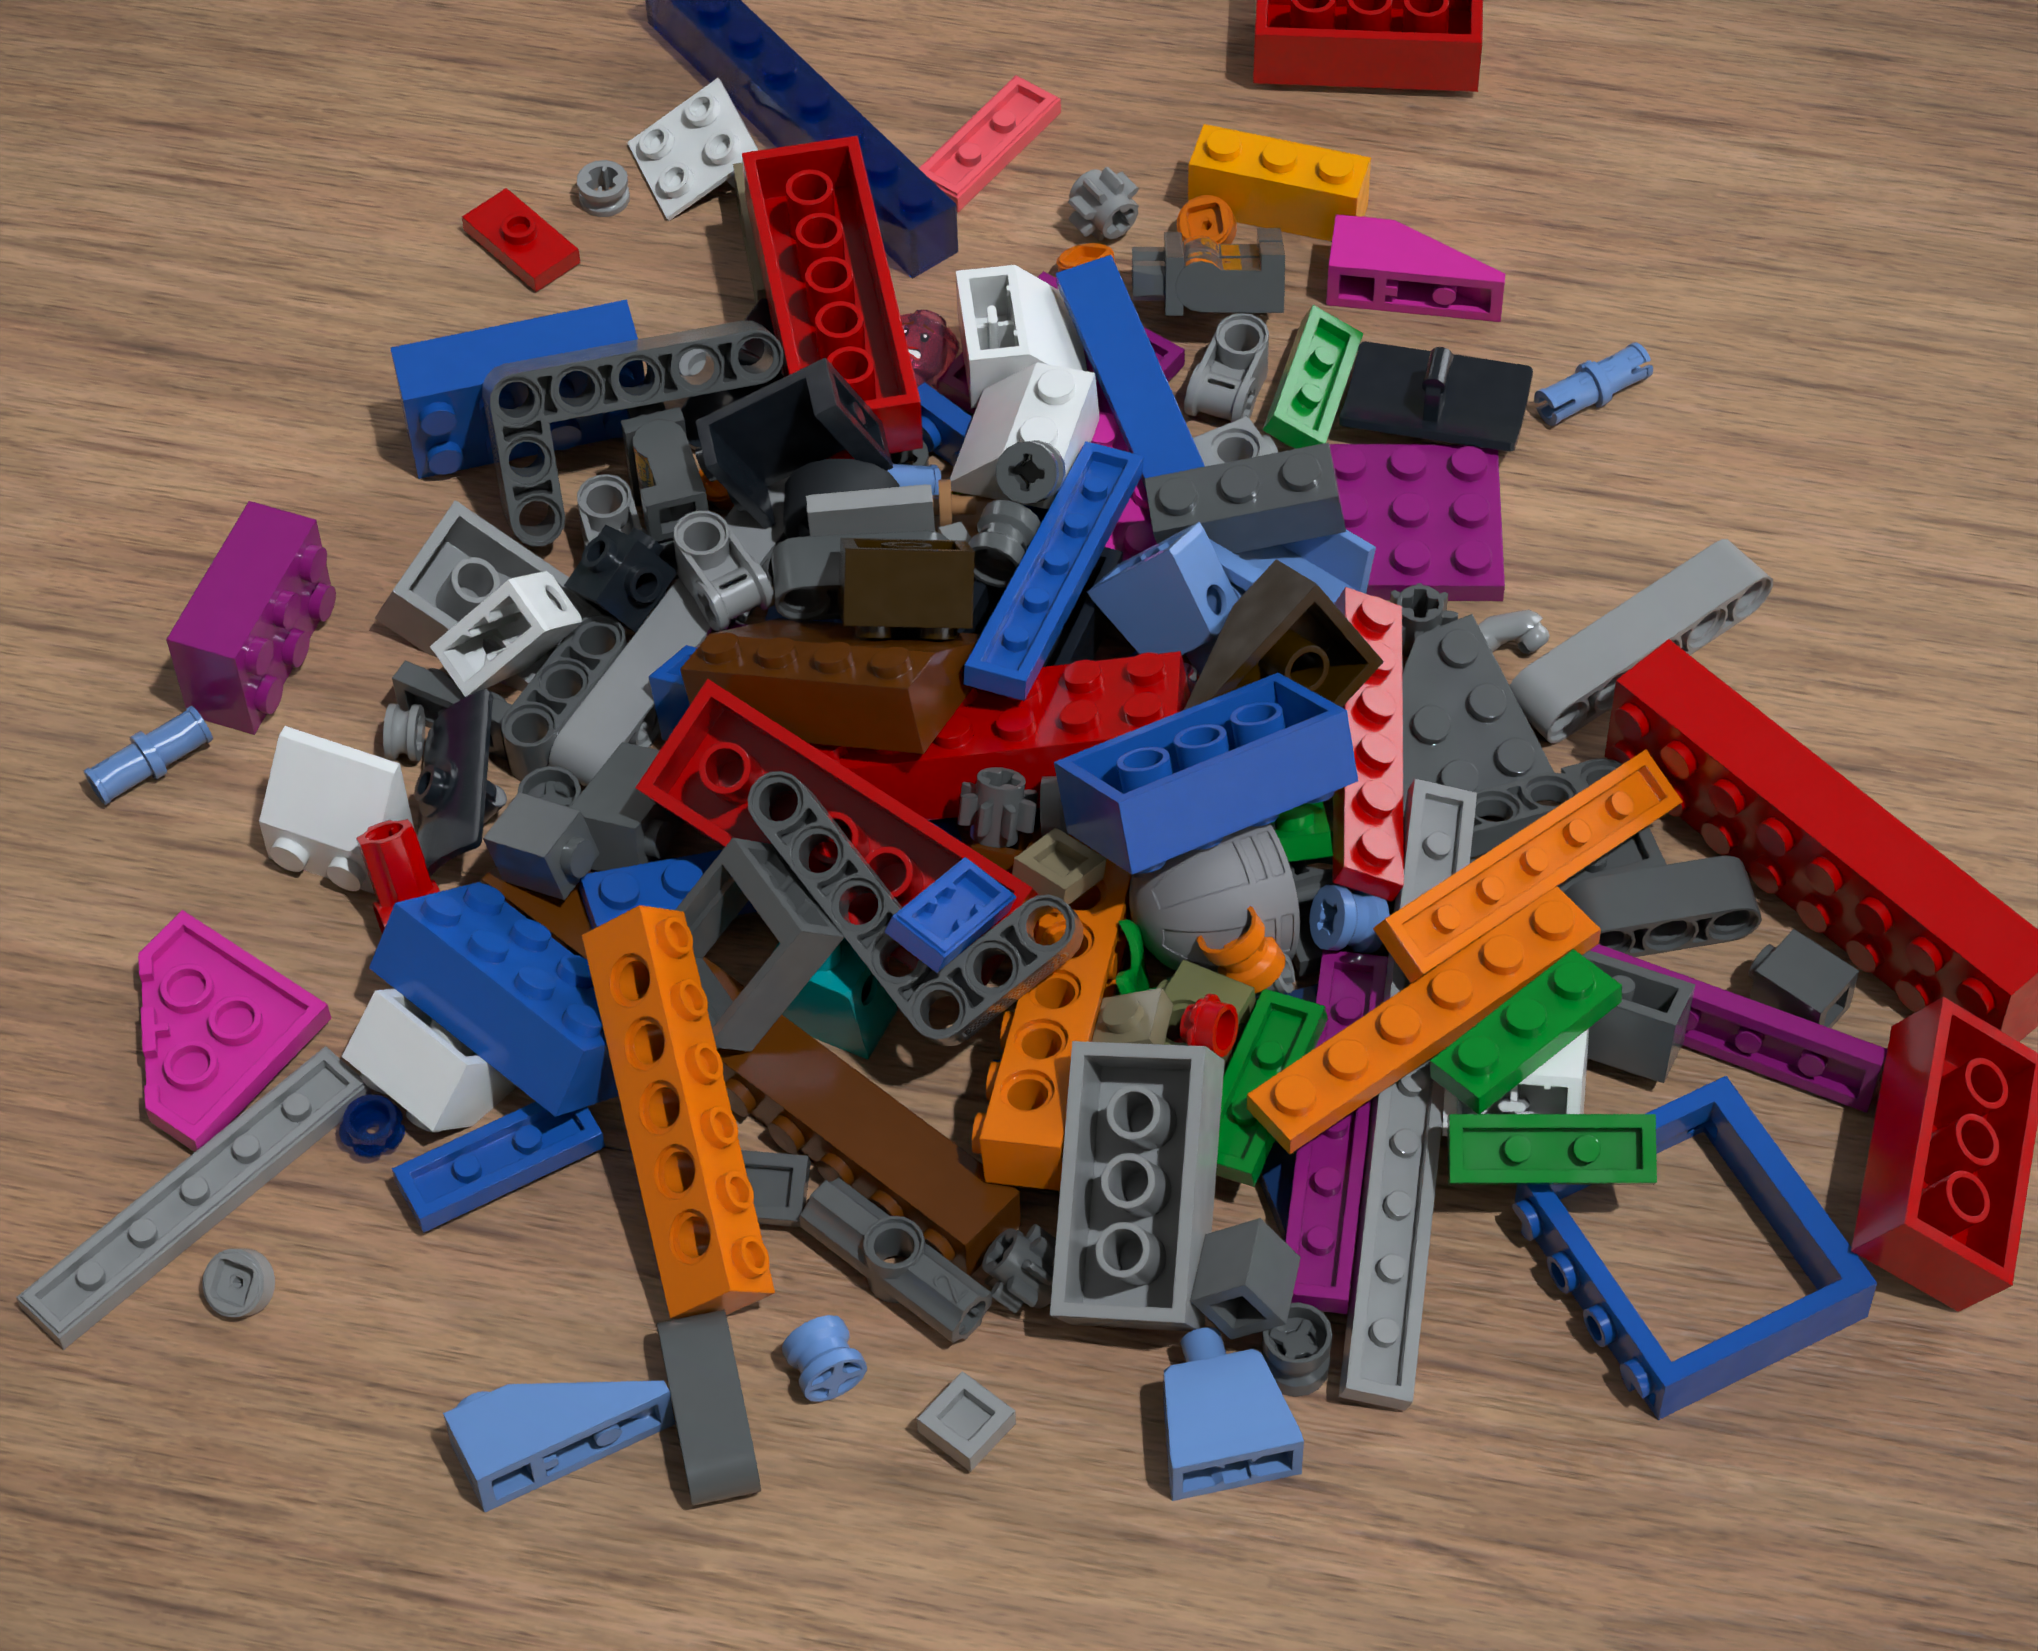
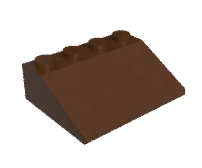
M777 618L709 634L680 668L689 704L692 703L706 680L709 679L807 743L924 754L973 688L963 685L964 668L981 634L957 632L956 639L920 638L919 631H915V629L893 627V637L864 638L855 636V630L852 629V626H843V623Z

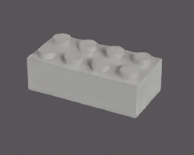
M1072 1041L1050 1316L1071 1325L1189 1332L1205 1328V1315L1190 1299L1205 1234L1212 1232L1225 1062L1224 1059L1206 1046Z

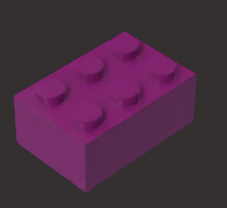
M248 501L168 635L166 641L185 708L192 705L205 721L255 735L265 716L274 713L279 706L283 685L293 667H300L304 662L309 650L310 638L319 622L326 621L331 615L335 605L336 590L334 586H331L326 564L327 551L322 547L316 519Z

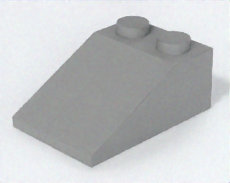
M455 500L375 616V619L425 653L437 657L430 646L508 579L543 571L553 575L582 619L590 615H600V613L564 586L569 579L568 576ZM483 639V648L486 654L502 649L496 641ZM561 641L529 668L500 683L523 692Z

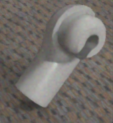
M1529 609L1490 616L1478 625L1492 653L1503 644L1515 639L1521 652L1529 654L1546 644L1550 637L1549 631L1540 622L1543 617Z

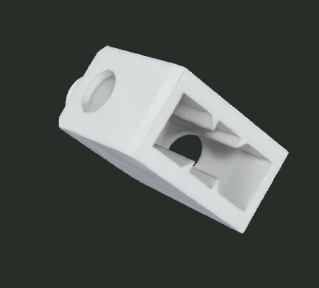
M543 571L508 579L435 641L430 648L466 697L529 668L581 625L582 618L553 575ZM483 639L496 641L502 649L486 654L483 648Z

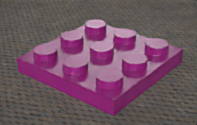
M1329 444L1346 530L1376 547L1366 594L1390 600L1393 590L1401 593L1410 586L1422 583V585L1429 586L1439 593H1448V601H1503L1505 577L1498 450L1470 445Z

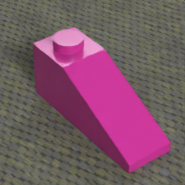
M1336 214L1328 265L1326 305L1501 322L1506 274L1398 221Z

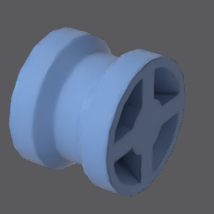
M1325 885L1315 895L1310 909V931L1315 944L1320 949L1339 951L1347 945L1354 952L1373 953L1379 950L1383 943L1373 930V927L1389 916L1388 903L1386 899L1358 890L1351 893L1345 886Z
M827 1315L805 1322L793 1330L782 1345V1353L787 1363L791 1367L799 1369L801 1373L799 1386L804 1396L810 1401L821 1402L843 1395L855 1387L863 1379L867 1371V1365L862 1354L858 1350L849 1347V1330L844 1320L839 1316Z

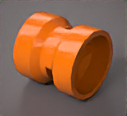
M1250 906L1247 908L1252 915L1249 930L1235 940L1225 944L1224 948H1208L1202 935L1197 937V942L1207 959L1219 966V974L1254 987L1256 994L1271 986L1280 977L1285 967L1286 957L1273 937H1265V926L1254 908Z

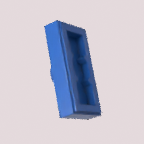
M964 857L894 914L885 933L938 973L1008 914L1017 897L972 861Z

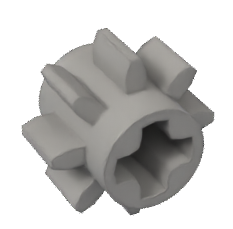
M1105 167L1103 171L1098 169L1090 170L1081 175L1070 190L1068 203L1076 211L1068 219L1085 237L1092 234L1098 241H1102L1104 237L1108 239L1118 238L1125 234L1137 219L1139 205L1132 197L1138 192L1139 188L1122 171L1115 174L1109 167Z

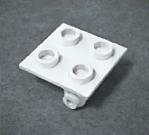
M719 78L712 81L627 142L665 217L669 221L723 182L727 181L735 188L733 164L742 163V153L758 151L756 144Z

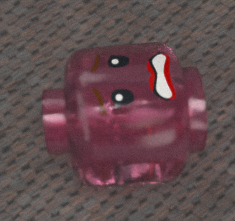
M916 310L913 314H900L917 387L925 382L937 391L940 386L939 380L946 375L951 363L958 355L959 342L955 333L947 327L946 320L935 312Z

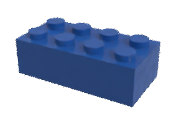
M627 299L391 347L406 429L418 479L440 474H451L459 470L494 463L482 397L483 382L493 368L510 362L637 340L638 337ZM633 360L622 367L619 373V383L621 386L634 387L644 380L643 361ZM582 371L567 373L559 384L560 396L574 398L584 392L587 386V374ZM522 382L507 384L499 394V406L505 409L520 407L528 396L527 385ZM627 409L549 423L554 451L566 450L575 446L613 438H623L621 421L628 419ZM533 442L517 444L511 450L509 461L538 454L537 444Z
M1280 673L1273 674L1054 762L1067 833L1132 875L1156 871L1166 864V860L1188 851L1212 848L1221 843L1223 837L1249 826L1256 827L1270 824L1279 817L1280 813L1304 803L1323 802L1331 798L1336 790L1358 782L1347 710Z
M481 882L394 904L369 969L555 1117L619 1096L587 959L571 953L551 937L550 931L544 925L526 918L505 901L504 895L499 890Z

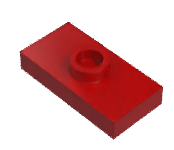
M507 188L462 216L464 231L535 292L581 263L579 249Z

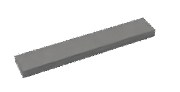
M325 1046L19 1294L16 1298L21 1310L65 1350L372 1097L370 1087L362 1081L361 1077Z

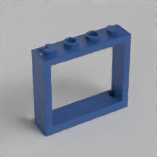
M1727 1076L1646 1113L1656 1114V1154L1704 1132L1816 1287L1817 1291L1671 1362L1560 1201L1590 1185H1517L1515 1202L1512 1205L1513 1210L1522 1222L1521 1234L1528 1241L1535 1239L1546 1255L1548 1269L1556 1286L1565 1294L1572 1293L1583 1309L1584 1322L1593 1340L1600 1347L1608 1346L1620 1364L1621 1377L1627 1390L1631 1392L1636 1389L1658 1420L1867 1318L1877 1286L1874 1277L1857 1254L1851 1251L1852 1247Z

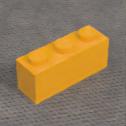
M1203 124L1188 164V201L1201 195L1217 196L1229 205L1238 223L1262 228H1280L1282 232L1332 242L1336 214L1365 216L1369 199L1371 157Z

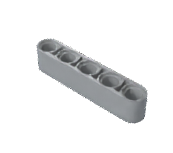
M1721 539L1529 664L1513 679L1510 688L1529 724L1550 743L1560 742L1611 709L1616 680L1666 640L1670 639L1689 655L1693 654L1755 612L1770 594L1773 587V579L1728 539Z

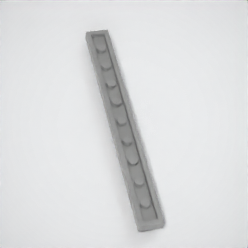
M1419 779L1413 780L1407 790L1403 824L1404 886L1395 897L1393 913L1470 864L1477 799L1476 792ZM1390 953L1388 956L1383 1002L1412 984ZM1431 1059L1372 1098L1338 1396L1404 1411L1412 1404L1414 1396L1444 1110L1445 1088L1431 1078Z

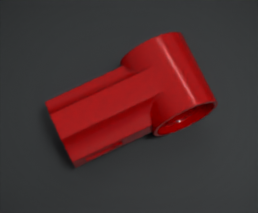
M408 819L401 821L387 820L368 827L365 833L356 838L377 899L372 902V906L382 934L395 903L440 892L436 882L430 879L416 832Z

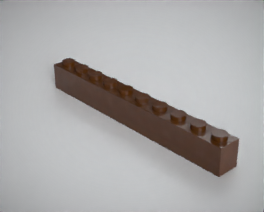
M496 866L481 879L483 884L490 885L499 890L504 895L505 901L526 918L544 925L550 931L551 937L574 955L587 959L582 935L591 931L592 928L579 891V882L568 897L562 900L504 882ZM703 957L705 963L734 1001L745 987L706 957ZM782 1014L752 1051L717 1049L723 1062V1077L731 1110L742 1117H747L750 1114L768 1128L774 1141L788 1153L796 1154L799 1151L801 1154L808 1156L810 1161L817 1165V1169L822 1177L828 1182L834 1181L839 1177L889 1216H900L914 1221L922 1230L925 1243L968 1276H971L982 1265L989 1246L1002 1232L1010 1228L1017 1230L1021 1226L1020 1192L1011 1185L985 1182L982 1163Z

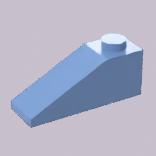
M664 1381L507 1384L491 1392L481 1391L471 1394L459 1402L456 1408L443 1413L451 1446L484 1512H488L675 1425L670 1391Z

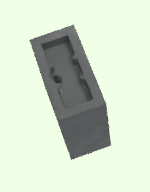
M732 838L676 908V911H683L685 913L687 926L693 937V951L702 988L708 1000V1014L717 1049L752 1051L844 938L843 934L774 845ZM750 901L778 939L780 945L733 1001L705 963L703 957L746 903Z

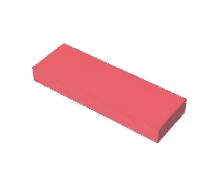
M1015 75L913 173V188L959 212L1061 113V99Z

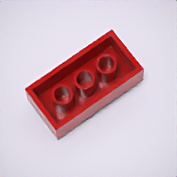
M1257 0L1253 83L1478 92L1483 44V0Z
M1945 997L1938 999L1891 1026L1851 1251L1957 1312L2013 1286L2038 1126V1053Z

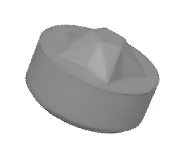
M248 1248L227 1249L219 1252L210 1260L203 1275V1291L207 1302L216 1312L227 1317H246L259 1313L268 1305L275 1289V1275L271 1264L261 1253Z

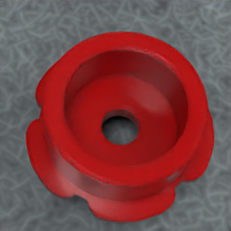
M1209 993L1204 998L1198 999L1195 1004L1187 1006L1180 1023L1182 1041L1188 1046H1206L1220 1057L1226 1056L1231 1051L1238 1032V1014L1234 1005L1221 1002L1216 994Z

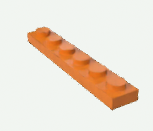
M1645 749L1373 927V930L1409 982L1412 983L1554 887L1560 885L1670 812L1683 801Z
M1558 886L1554 887L1248 1093L1247 1110L1289 1154L1293 1153L1447 1048L1572 949L1583 955L1599 944L1601 928Z

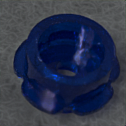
M361 1096L352 1101L344 1112L343 1122L339 1128L341 1141L344 1146L352 1147L354 1153L359 1157H380L384 1152L396 1149L402 1142L405 1135V1127L401 1124L403 1114L397 1106L383 1096ZM379 1127L376 1133L367 1132L369 1128Z

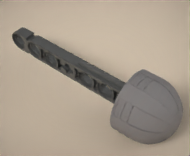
M1593 759L1561 768V773H1541L1475 791L1477 799L1470 858L1489 852L1558 807L1546 806L1536 802L1552 801L1562 804L1621 766L1622 763L1613 759ZM1403 811V824H1404L1405 811ZM1493 816L1507 821H1486L1479 817ZM1271 824L1246 827L1223 837L1221 843L1212 848L1191 850L1166 860V864L1156 871L1131 875L1129 908L1132 921L1141 930L1143 944L1163 965L1176 971L1184 959L1218 973L1219 966L1210 962L1200 949L1197 942L1198 936L1202 935L1210 949L1224 948L1225 944L1235 940L1249 930L1252 915L1247 908L1252 906L1265 926V937H1273L1283 953L1292 960L1299 942V905L1313 902L1319 889L1325 885H1343L1333 883V869H1316L1308 866L1315 863L1333 865V856L1288 862L1275 830ZM1330 831L1333 851V831ZM1346 887L1349 891L1355 890V889Z

